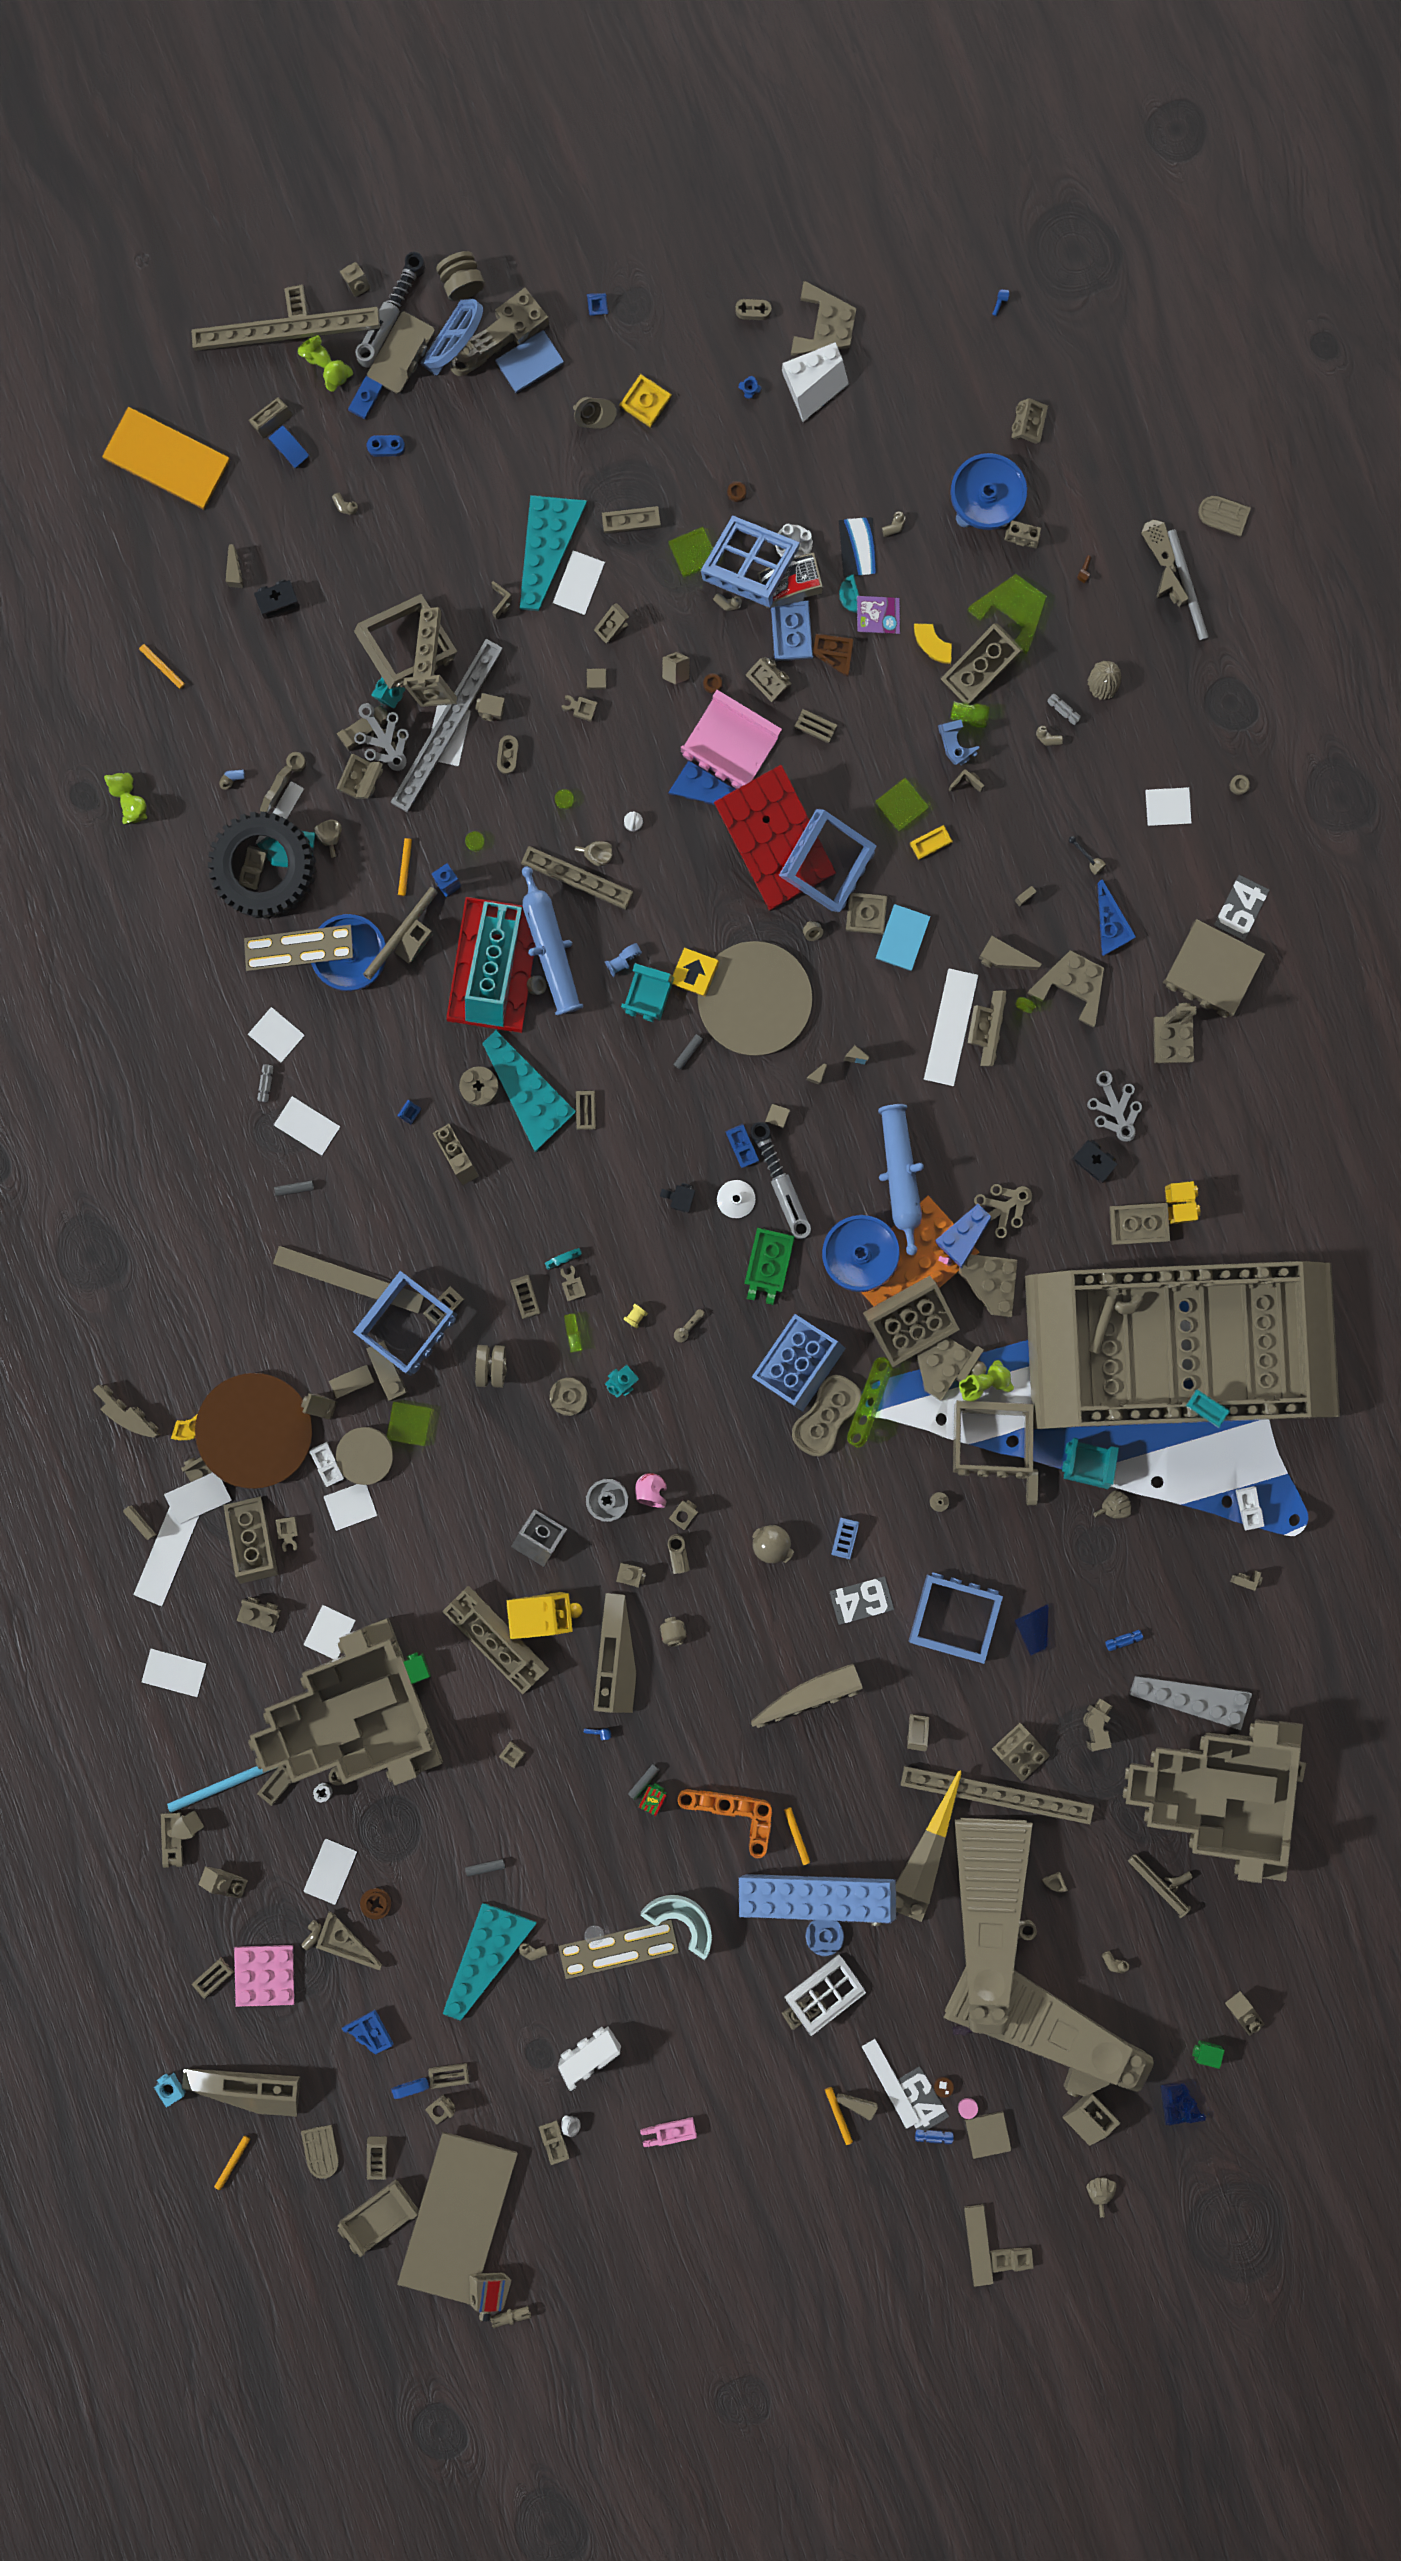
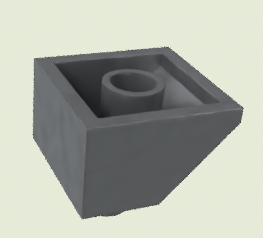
M534 1509L511 1547L544 1567L567 1529Z

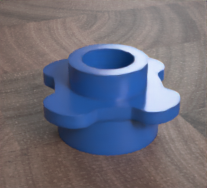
M749 376L744 382L739 383V389L743 390L747 399L752 398V395L761 392V386L758 385L753 376Z

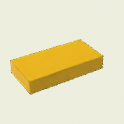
M942 825L910 842V845L916 857L920 860L951 844L953 841L945 826Z

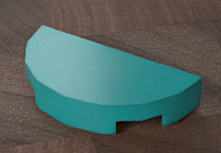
M851 575L841 584L839 596L842 605L847 610L857 613V596H859L854 576Z
M580 1248L561 1254L544 1264L549 1270L581 1256L582 1253Z

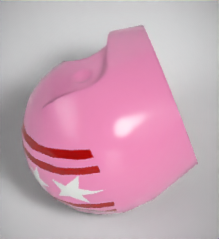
M654 1473L642 1475L635 1484L636 1501L648 1506L664 1508L667 1501L659 1494V1491L667 1490L663 1478Z

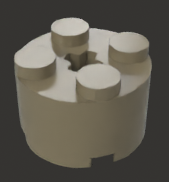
M485 1067L470 1068L463 1073L460 1079L459 1088L463 1098L475 1107L490 1105L499 1093L497 1078L491 1070ZM479 1082L482 1085H484V1087L481 1088V1091H478L477 1088H474L475 1086H477V1083Z

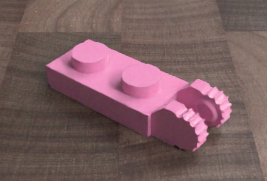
M693 2117L658 2124L640 2130L641 2135L657 2134V2138L643 2141L644 2147L662 2146L697 2138Z

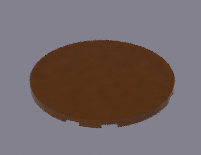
M246 1373L223 1381L207 1395L197 1415L195 1439L202 1460L218 1478L241 1488H265L285 1480L301 1465L311 1443L312 1423L310 1414L304 1413V1408L301 1407L303 1399L289 1384L267 1374Z

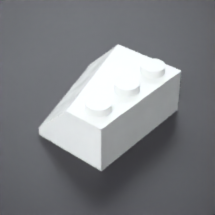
M836 343L782 364V373L803 423L815 411L817 412L827 401L849 385L844 363Z
M608 2026L605 2029L600 2027L593 2032V2037L588 2040L587 2038L582 2039L577 2043V2048L572 2051L568 2049L560 2055L562 2058L559 2060L558 2068L570 2091L576 2087L575 2082L579 2079L582 2081L589 2078L594 2072L593 2069L595 2067L597 2069L602 2068L620 2054L621 2045Z

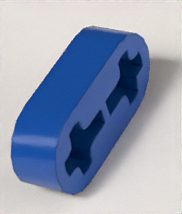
M420 2078L395 2086L391 2090L394 2099H399L428 2089L429 2085L427 2078Z

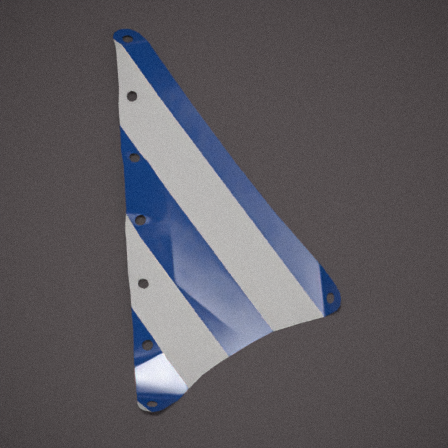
M1182 1301L1179 1304L1180 1310L1187 1312L1189 1304L1186 1301ZM1185 1320L1182 1321L1180 1324L1181 1329L1188 1331L1190 1323ZM1028 1340L981 1353L978 1360L986 1365L987 1372L994 1361L1000 1360L1003 1366L1010 1371L1014 1390L1005 1392L991 1386L983 1391V1395L975 1401L1031 1404ZM1183 1340L1181 1343L1182 1349L1185 1351L1190 1350L1191 1342ZM1185 1359L1182 1362L1185 1370L1192 1368V1362L1189 1359ZM919 1369L882 1379L867 1386L861 1392L862 1402L858 1410L863 1416L892 1420L928 1430L944 1438L954 1440V1404L957 1400H965L962 1398L959 1382L956 1379L941 1401L925 1392ZM1186 1378L1183 1382L1184 1387L1191 1389L1193 1381ZM871 1395L879 1397V1403L875 1407L868 1405V1399ZM939 1413H943L947 1418V1422L943 1426L938 1425L936 1422V1416ZM961 1413V1442L992 1452L1024 1458L1025 1416ZM1269 1420L1223 1421L1219 1428L1211 1422L1033 1429V1461L1062 1469L1063 1463L1067 1459V1454H1065L1066 1444L1073 1438H1078V1442L1105 1449L1113 1446L1119 1448L1114 1483L1111 1487L1213 1513L1243 1524L1236 1490L1255 1486L1264 1522V1527L1259 1529L1287 1536H1295L1300 1534L1307 1525L1308 1512L1279 1456ZM1009 1436H1017L1019 1440L1017 1446L1009 1447L1006 1444ZM1155 1476L1162 1477L1164 1481L1163 1486L1154 1488L1151 1485L1152 1478ZM1224 1496L1231 1497V1507H1223L1222 1498ZM1293 1514H1297L1300 1518L1296 1526L1289 1524V1519Z

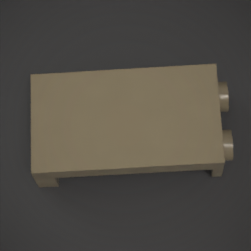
M395 2179L340 2220L338 2232L342 2238H347L350 2242L349 2246L352 2252L362 2257L367 2250L406 2221L415 2218L419 2210L397 2179Z

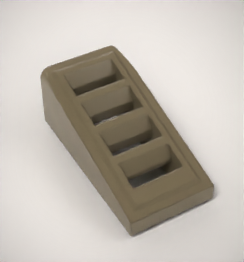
M298 285L284 288L288 317L309 315L304 286ZM296 294H300V295H301V296H296V297H291V298H290L291 295H296Z
M229 544L226 583L229 587L243 588L237 551L233 544Z
M529 1275L511 1280L510 1282L522 1319L540 1314ZM527 1282V1286L516 1288L517 1285ZM527 1290L530 1291V1293L522 1296L518 1294ZM532 1297V1301L521 1304L522 1300ZM531 1305H534L535 1307L527 1311L523 1310V1308Z
M451 1286L438 1298L439 1301L445 1299L451 1305L450 1309L452 1311L464 1300ZM449 1293L457 1300L455 1303L447 1297ZM432 1304L423 1313L436 1327L447 1315L446 1313L443 1314L435 1304ZM433 1310L440 1316L439 1319L431 1313Z
M840 2093L836 2096L837 2102L869 2121L878 2109V2105L875 2102Z
M368 2137L367 2180L386 2179L387 2137ZM371 2153H382V2155H371ZM371 2161H382V2163H371ZM371 2169H382V2171H371Z

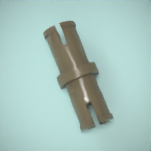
M529 2306L515 2310L508 2309L507 2312L491 2315L493 2329L507 2324L514 2325L515 2322L531 2319Z

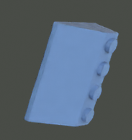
M794 1314L752 1378L803 1412L846 1348L829 1335Z

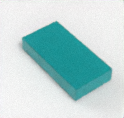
M1198 1389L1186 1404V1407L1218 1428L1230 1412Z

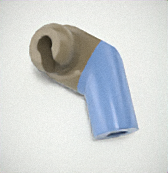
M244 770L225 772L219 781L220 787L223 790H228L235 780L245 779Z

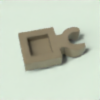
M566 695L565 700L570 701L571 704L569 706L562 705V709L564 711L574 710L573 716L592 722L597 702L579 697L578 701H574L573 697Z
M570 1266L572 1272L569 1275H566L564 1270L561 1269V1275L567 1280L562 1283L567 1301L586 1296L580 1277L574 1278L575 1268L573 1266Z
M296 1517L277 1519L278 1539L284 1538L282 1544L283 1551H287L288 1543H291L293 1549L297 1550V1542L293 1540L294 1536H298Z

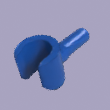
M1009 290L999 291L996 306L992 313L993 316H997L1001 302L1008 301Z
M584 1728V1733L600 1734L601 1740L611 1738V1731L608 1728L597 1730Z

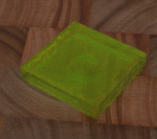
M703 527L668 541L683 577L700 571L713 550Z
M906 778L875 801L898 831L902 830L929 808Z
M393 1402L387 1438L392 1441L425 1446L431 1408Z

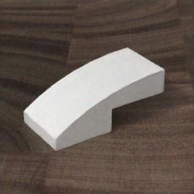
M327 1442L309 1451L326 1487L344 1479Z
M1252 1486L1236 1490L1244 1529L1250 1530L1264 1527L1256 1487Z

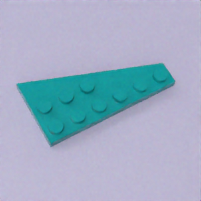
M530 495L520 610H540L549 586L555 577L557 568L571 541L574 530L579 523L582 512L587 505L586 500Z
M495 1030L482 1044L536 1152L576 1111Z
M482 1902L443 2014L461 2020L537 1922Z

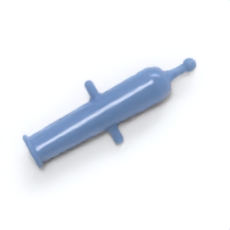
M526 866L522 869V875L526 878L528 894L523 898V910L536 945L528 953L531 956L539 955L557 1008L555 1014L559 1016L583 1008V1004L579 1003L565 948L572 946V941H562L552 901L545 891L537 889L532 877L533 870Z
M893 1104L883 1106L878 1110V1113L882 1114L887 1172L881 1174L879 1179L880 1181L889 1180L893 1222L898 1229L903 1230L906 1234L907 1253L915 1255L917 1247L914 1243V1229L919 1227L922 1219L915 1173L923 1170L924 1165L922 1163H913L905 1114L907 1105Z

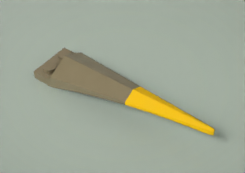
M961 1770L957 1772L926 1831L896 1881V1912L921 1922L930 1902L961 1777Z

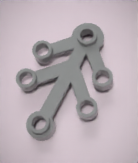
M369 703L362 704L359 708V715L367 719L378 738L358 732L354 737L355 742L385 748L388 755L377 753L374 749H367L365 751V758L370 761L375 759L387 762L389 767L395 771L402 770L407 763L403 750L409 733L406 729H400L397 732L399 740L395 750L391 745L395 724L399 719L398 714L391 712L387 715L388 724L386 733H384L374 717V707ZM364 708L370 710L369 715L363 713ZM394 714L396 721H390L389 716ZM401 731L406 732L407 736L405 738L400 737L399 733ZM359 734L364 737V740L361 742L357 740V735ZM368 751H372L374 753L373 758H369L367 756ZM394 758L400 759L399 765L394 764Z
M1102 1071L1097 1075L1096 1082L1099 1086L1103 1087L1110 1106L1100 1103L1096 1098L1090 1099L1087 1106L1090 1110L1097 1109L1115 1117L1118 1124L1107 1121L1104 1116H1098L1094 1122L1098 1128L1105 1127L1116 1132L1117 1137L1121 1141H1130L1135 1136L1136 1130L1133 1124L1138 1112L1142 1110V1105L1138 1101L1133 1102L1130 1105L1131 1112L1125 1121L1123 1113L1135 1088L1132 1084H1126L1122 1089L1123 1095L1118 1104L1110 1085L1112 1075L1108 1071ZM1101 1076H1105L1107 1078L1106 1083L1101 1082ZM1127 1086L1131 1087V1093L1125 1091ZM1095 1101L1097 1106L1091 1107L1090 1102ZM1134 1104L1139 1106L1138 1111L1133 1110ZM1099 1118L1104 1120L1103 1125L1097 1123ZM1123 1129H1127L1129 1131V1134L1127 1136L1123 1135Z

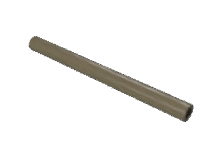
M430 887L365 970L363 975L367 979H372L400 943L404 934L438 894L437 890Z

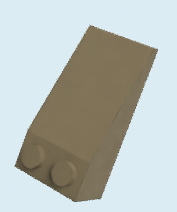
M994 623L948 670L941 680L968 706L1024 650L998 623Z
M262 1497L223 1505L235 1577L240 1584L278 1575Z

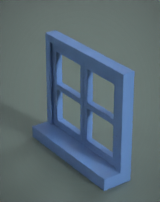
M732 515L701 569L703 581L770 608L773 603L772 595L799 550L800 542ZM736 530L758 538L749 554L728 545ZM765 541L786 549L778 565L756 557ZM725 550L746 558L738 574L716 566ZM753 561L774 569L766 585L745 577Z

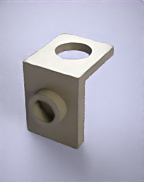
M493 581L491 583L492 588L504 597L492 612L493 617L498 619L501 613L505 614L510 608L511 604L509 603L512 601V596Z
M964 769L949 787V791H952L962 778L979 792L983 790L984 785L975 773H969Z
M682 1500L669 1519L685 1530L694 1516L697 1515L698 1511L695 1510L697 1506L689 1500L687 1502ZM685 1511L688 1514L687 1521L679 1522L676 1517L678 1512Z
M442 2095L425 2110L437 2125L446 2117H453L455 2105L449 2098ZM440 2105L443 2108L444 2114L442 2116L434 2115L433 2108Z

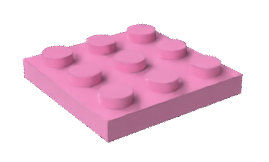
M293 1945L240 1946L234 1948L236 2007L295 2004Z

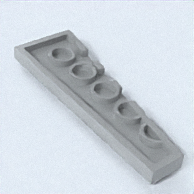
M1135 1676L1129 1695L1241 1730L1252 1693Z

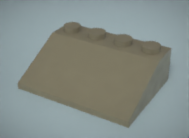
M931 1276L922 1279L863 1312L892 1367L960 1330L936 1282Z

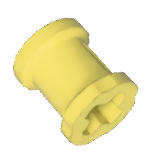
M634 1304V1308L627 1317H624V1320L637 1329L639 1322L648 1313Z

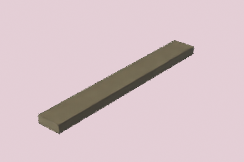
M279 1246L273 1264L377 1300L390 1284ZM402 1288L391 1304L419 1314L424 1296Z

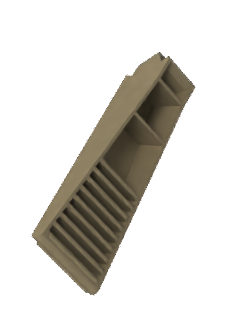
M979 1818L955 1820L969 1994V2027L975 2033L1003 2034L1008 2030L1009 2001L1033 1824L1027 1823V1820Z
M965 1967L945 2009L944 2018L970 2028L967 1968ZM1013 1970L1009 2001L1008 2030L1003 2034H986L1133 2091H1140L1143 2088L1154 2064L1153 2058L1145 2053L1144 2050L1127 2043L1015 1970Z

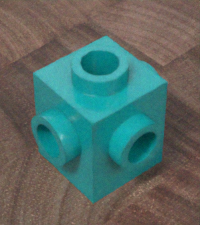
M381 677L371 696L383 705L395 708L402 699L405 688L396 686L389 689Z
M626 1365L619 1371L617 1369L612 1371L608 1375L610 1379L605 1385L608 1391L618 1398L621 1394L624 1396L629 1394L633 1390L632 1385L639 1378Z

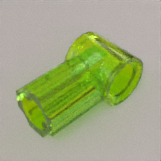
M953 702L950 719L962 720L963 722L970 723L972 726L985 728L990 707L981 704L968 705Z

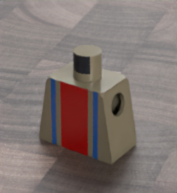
M505 2273L470 2274V2304L477 2312H480L479 2320L490 2321L492 2311L503 2310L511 2279Z

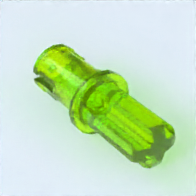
M567 1314L564 1316L567 1330L565 1335L568 1336L570 1352L581 1351L580 1331H578L575 1314Z

